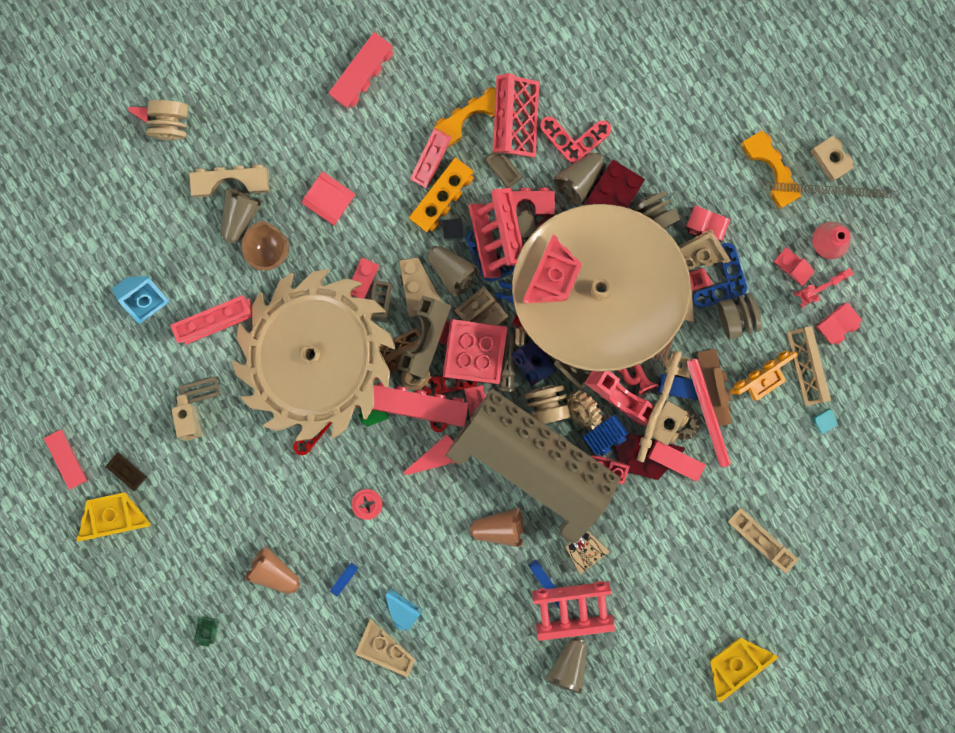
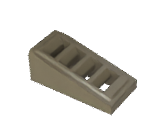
M373 280L370 300H375L378 304H384L382 308L386 312L383 314H372V321L387 323L392 290L391 282ZM376 287L387 289V292L376 291ZM375 295L384 296L386 299H377Z

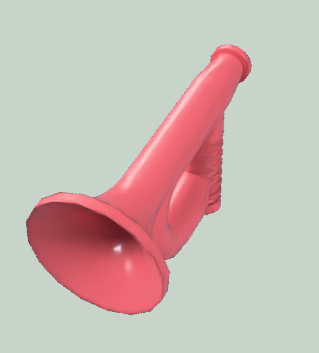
M640 364L633 366L636 372L634 378L630 377L626 368L618 370L625 383L629 385L640 383L638 395H642L659 386L646 377Z

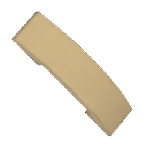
M739 508L729 519L728 523L785 574L799 560L742 508Z

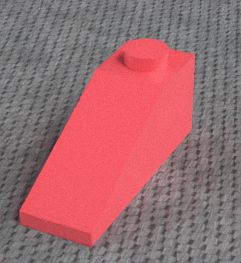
M448 434L445 435L403 473L409 475L447 465L450 462L454 464V461L445 456L454 441Z

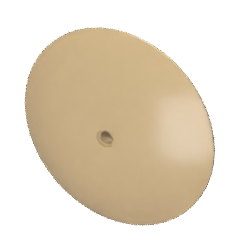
M585 205L569 209L552 217L542 224L526 241L517 258L518 263H516L512 280L514 306L527 334L551 357L572 367L584 370H622L652 358L664 349L677 334L683 324L690 302L691 285L689 270L675 240L664 228L649 217L629 208L616 205ZM552 235H556L558 241L564 247H567L571 255L582 263V268L568 300L563 302L523 303V298ZM603 287L606 291L598 292L596 288Z

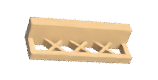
M809 326L787 332L791 352H796L795 347L799 348L797 355L802 350L809 357L805 365L798 361L797 356L793 358L805 406L831 401L813 327ZM802 332L804 341L799 346L794 343L792 335ZM805 369L813 373V379L810 383L803 380L802 374ZM810 387L817 391L819 399L808 401L807 392Z

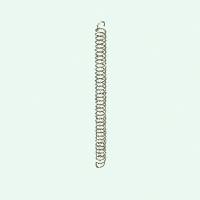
M767 182V183H770V184H771V185H770V191H771V190H772V183H771V182ZM799 184V185H798V188H799L800 185L802 186V187H801V193H802V192H803V185H802V184Z

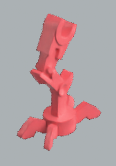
M848 268L832 277L831 281L818 286L816 289L814 285H809L807 288L793 294L802 299L800 306L803 308L807 304L820 300L819 294H814L823 291L832 284L836 286L854 273L851 268Z

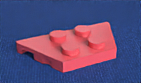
M552 235L523 298V303L563 302L568 300L582 268V263L571 255L569 249L558 241L556 235Z

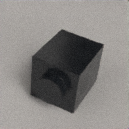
M462 218L442 220L445 242L464 240Z

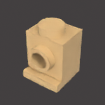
M672 353L670 354V357L666 356L667 359L664 361L663 367L666 369L668 364L670 365L673 356ZM680 357L679 362H681L682 367L678 370L677 376L690 378V371L687 365V361L690 358Z

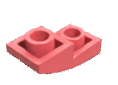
M591 453L592 458L620 476L618 483H625L629 465L607 457H601L600 455L594 456Z

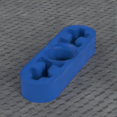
M536 559L528 564L545 589L556 588ZM559 601L554 602L559 608Z

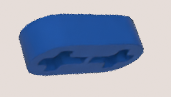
M351 562L330 592L338 597L359 567Z

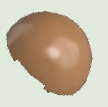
M261 221L253 224L246 231L242 239V252L244 259L251 267L257 270L268 271L279 267L286 260L289 254L290 243L287 236L278 228L266 221Z

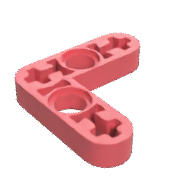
M553 117L543 118L540 124L541 131L569 163H576L584 158L611 133V125L607 121L602 120L574 141ZM546 121L548 123L553 122L552 128L555 131L557 128L560 130L555 133L553 138L550 136L553 132L549 128L547 130L544 129V122ZM599 125H601L602 127L607 126V133L604 134L602 132L598 135V138H600L599 141H597L595 135L590 133L591 131H594V134H596L599 131ZM557 136H565L567 142L564 145H558L556 143ZM585 137H590L593 139V145L591 147H585L583 145V139ZM569 143H571L572 146H570V149L573 152L576 150L578 151V158H570L569 156L571 153L569 152V150L567 149L564 152L562 149L566 148L569 145Z

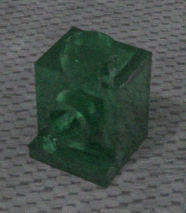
M205 616L198 618L194 640L198 641V645L210 646V644L215 643L220 619ZM204 629L208 630V636L203 635L202 631Z

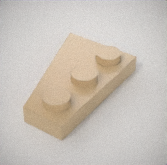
M712 229L678 246L685 258L688 270L706 265V267L712 266L713 263L730 262L729 256Z
M419 258L399 261L409 317L418 316L416 313L422 296L439 301L441 299Z
M370 618L355 655L408 677L415 658Z

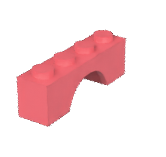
M592 371L585 382L587 386L636 424L647 426L650 414L655 407L654 405L626 390L619 383L620 379L612 372Z

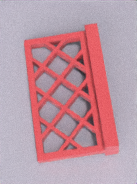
M510 73L496 76L493 153H507L530 158L536 157L539 81L516 77L515 74ZM514 82L520 88L517 92L514 91ZM528 85H532L531 95L526 90ZM521 93L526 98L523 104L518 97ZM514 101L519 107L516 111L513 110ZM528 103L531 106L530 114L525 109ZM520 112H522V114L525 117V120L522 123L517 116ZM513 120L518 126L515 130L512 129ZM527 123L531 127L529 133L524 128ZM519 131L525 137L521 142L516 135ZM512 138L517 145L514 149H511ZM526 142L530 145L529 152L523 146Z

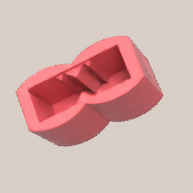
M694 206L685 229H688V233L696 237L712 229L719 242H721L730 219L704 208Z
M845 302L815 327L829 344L835 343L837 345L845 339L844 335L848 331L852 333L860 327L859 323L862 319L850 304Z

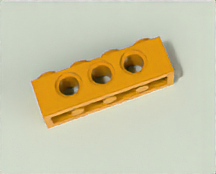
M455 157L410 215L409 220L427 234L429 231L433 232L439 225L437 221L441 215L445 217L450 211L451 207L449 205L453 200L456 202L463 194L461 189L464 185L468 187L474 179L472 176L474 171ZM452 177H457L460 183L457 186H451L449 180ZM441 192L448 194V199L444 202L439 201L437 198ZM430 207L437 210L436 215L433 217L426 215V210Z

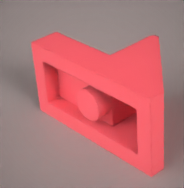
M787 247L773 261L801 286L815 272L804 258L800 259Z

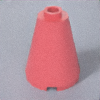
M834 221L819 225L812 238L815 251L825 259H837L843 256L848 251L851 241L849 230L842 224Z

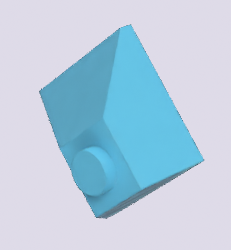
M148 276L127 277L112 288L117 301L139 324L170 302Z
M389 589L386 599L392 621L395 622L394 625L400 630L404 631L406 629L409 631L421 614L422 609Z

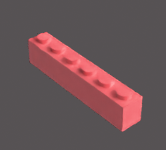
M380 382L374 385V407L372 410L453 426H465L469 403H464L462 398L453 397V400L445 399V395L442 394L428 396L426 391L415 390V393L408 392L406 387L396 386V389L385 387Z

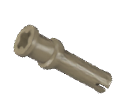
M514 334L506 335L499 392H516V389H514L516 371H514V358L511 355L515 347Z

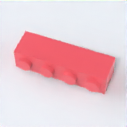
M374 32L330 90L329 96L348 110L350 107L354 108L360 100L358 98L362 91L365 93L371 85L369 81L373 76L377 77L382 71L381 65L384 61L388 62L393 56V45Z

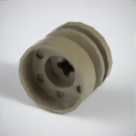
M666 191L654 193L644 198L631 209L641 212V214L649 217L664 229L681 220L675 208L666 211L665 207L671 203L670 199L661 202V199L668 195Z
M751 293L745 294L744 298L741 295L737 296V305H735L731 298L718 302L720 320L728 340L741 337L742 327H744L748 335L752 334V328L755 333L762 330L760 310Z

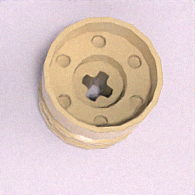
M169 100L148 101L147 115L156 119L146 122L147 126L152 127L146 129V135L165 141L186 139L187 133L180 130H186L187 125L180 123L179 120L188 118L189 106L185 103Z
M563 385L541 387L525 394V399L534 397L535 401L526 404L527 407H536L537 411L530 413V415L543 424L570 418L568 405H559L558 401L566 398V395H556V392L564 390Z

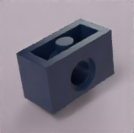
M534 341L529 342L511 354L531 387L557 371L546 353Z

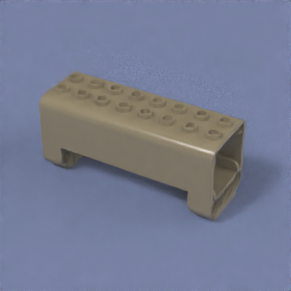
M494 389L489 391L467 420L445 455L458 465L465 464L470 456L473 455L566 519L560 526L559 534L571 543H577L603 514L620 480V476Z

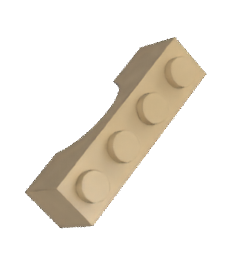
M252 165V168L244 169V166H234L233 170H225L224 167L214 168V171L195 169V172L189 173L191 196L193 198L213 197L216 188L228 180L242 182L251 194L270 192L269 172L263 165Z

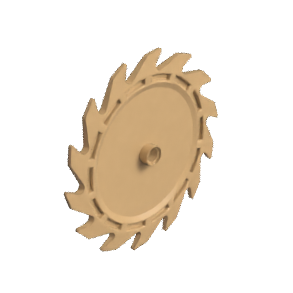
M328 269L312 272L295 289L292 288L294 274L290 273L279 281L269 305L266 306L263 293L260 292L252 305L253 329L250 333L241 323L238 324L237 340L247 362L242 365L233 360L232 364L236 376L254 389L252 396H241V399L251 409L274 413V418L263 424V427L281 431L301 424L302 431L297 436L296 441L312 439L329 422L333 423L331 438H336L347 430L356 406L359 405L361 407L363 419L368 418L374 407L375 378H379L385 387H389L390 370L379 348L381 345H386L395 349L391 334L371 320L372 314L385 313L386 311L375 300L351 297V291L361 286V282L346 278L323 286L322 281L328 274ZM314 351L315 356L313 359H310V354Z

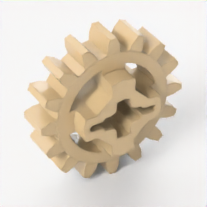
M575 390L566 398L568 402L565 404L569 407V412L572 414L571 418H573L576 424L580 423L581 428L585 427L587 430H593L602 422L600 420L602 415L599 414L601 410L596 407L597 402L591 396L587 397L586 392L582 393L581 390Z

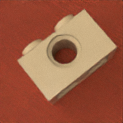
M831 136L811 150V153L831 182L854 168L852 158L849 154L844 153L842 143L838 138H834V136ZM830 154L837 156V163L830 160Z
M668 400L657 418L652 437L667 446L670 442L674 444L679 436L676 433L679 427L684 428L689 420V417H687L689 412ZM671 418L674 420L675 427L673 429L665 427L666 419Z

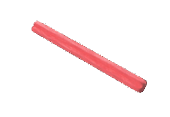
M693 358L687 361V365L720 467H727L731 464L699 361Z

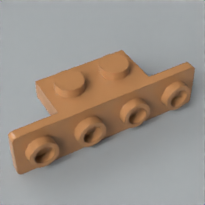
M712 349L699 352L700 367L719 426L731 424L732 419L728 401H732L729 389H725L724 382H728L725 370L721 371L717 350Z

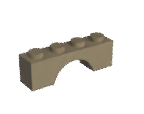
M422 296L416 313L422 323L420 339L411 349L403 350L397 369L426 379L451 305Z

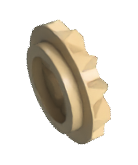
M430 369L426 379L414 380L410 373L404 371L401 374L403 386L414 392L415 390H422L425 385H428V381L431 378Z

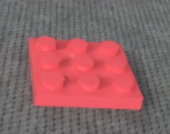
M451 319L443 377L499 384L508 327Z

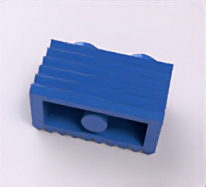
M613 415L582 438L594 456L600 454L602 457L611 451L609 447L613 444L618 446L626 441L625 436L629 432L618 416Z

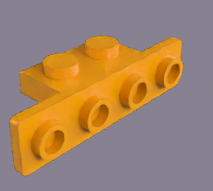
M788 350L782 351L777 355L776 359L764 363L763 368L749 373L748 378L736 382L734 387L729 390L730 393L740 395L748 390L753 401L759 400L786 381L780 367L798 356L797 353L788 352Z

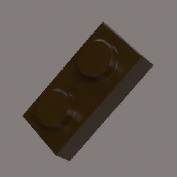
M117 452L105 466L133 491H136L148 477L120 452Z

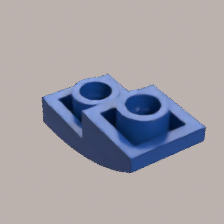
M661 374L658 393L662 392L667 374ZM674 376L669 395L698 400L693 380Z

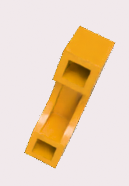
M492 86L483 92V96L472 98L467 102L468 105L466 107L455 109L451 113L452 116L447 119L444 117L435 123L436 126L434 128L452 137L447 149L462 140V126L468 117L476 113H485L493 118L495 117L496 87L493 88Z
M762 130L743 141L740 145L750 161L760 160L766 162L773 169L776 183L775 191L772 189L769 194L777 208L781 209L802 196L800 194L801 188L799 190L798 185H796V192H794L795 185L790 177L792 176L790 169L783 165L781 154L777 149L774 150L771 145V137Z

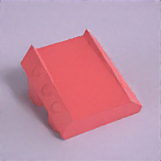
M322 172L304 197L302 204L335 226L356 194L325 172Z

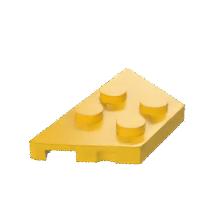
M126 492L87 500L77 542L149 527L151 523Z
M741 637L732 642L709 660L718 702L721 703L778 659V656Z

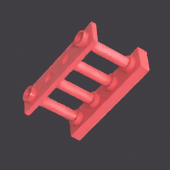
M494 189L491 191L493 201L487 205L469 204L484 278L501 277L500 267L505 264L507 266H515L518 263L517 258L523 248L511 189ZM495 209L497 219L490 223L488 212ZM499 227L501 238L494 241L492 231ZM503 245L505 256L497 259L496 249Z
M244 295L170 326L177 343L184 342L187 345L252 318V304L249 298L245 299Z
M598 581L592 584L552 589L541 588L532 591L534 604H540L542 623L536 624L538 641L615 631L612 615H607L605 595H611L609 581ZM597 596L599 616L588 617L586 598ZM578 599L580 618L569 620L567 600ZM559 601L561 621L549 622L547 603Z

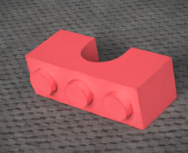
M501 188L511 189L515 211L520 202L528 201L535 208V216H554L555 192L550 191V188H539V191H531V188H520V191H512V188Z

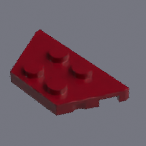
M629 433L625 436L626 441L618 446L616 445L619 462L630 466L629 473L659 480L669 468L647 457L655 440L651 439L652 444L647 450L645 460L640 462L637 461V456L641 447L639 443L643 436ZM673 444L668 445L682 453L685 450V447Z

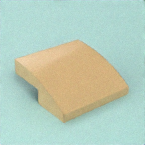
M484 286L454 310L462 321L501 326L509 319L507 313Z

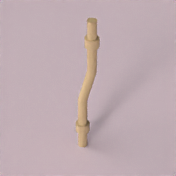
M674 350L671 363L667 366L666 372L668 373L661 395L650 414L644 437H641L639 443L641 447L637 461L644 462L647 450L651 447V437L657 418L669 396L674 376L677 375L679 370L678 363L682 354L680 351Z

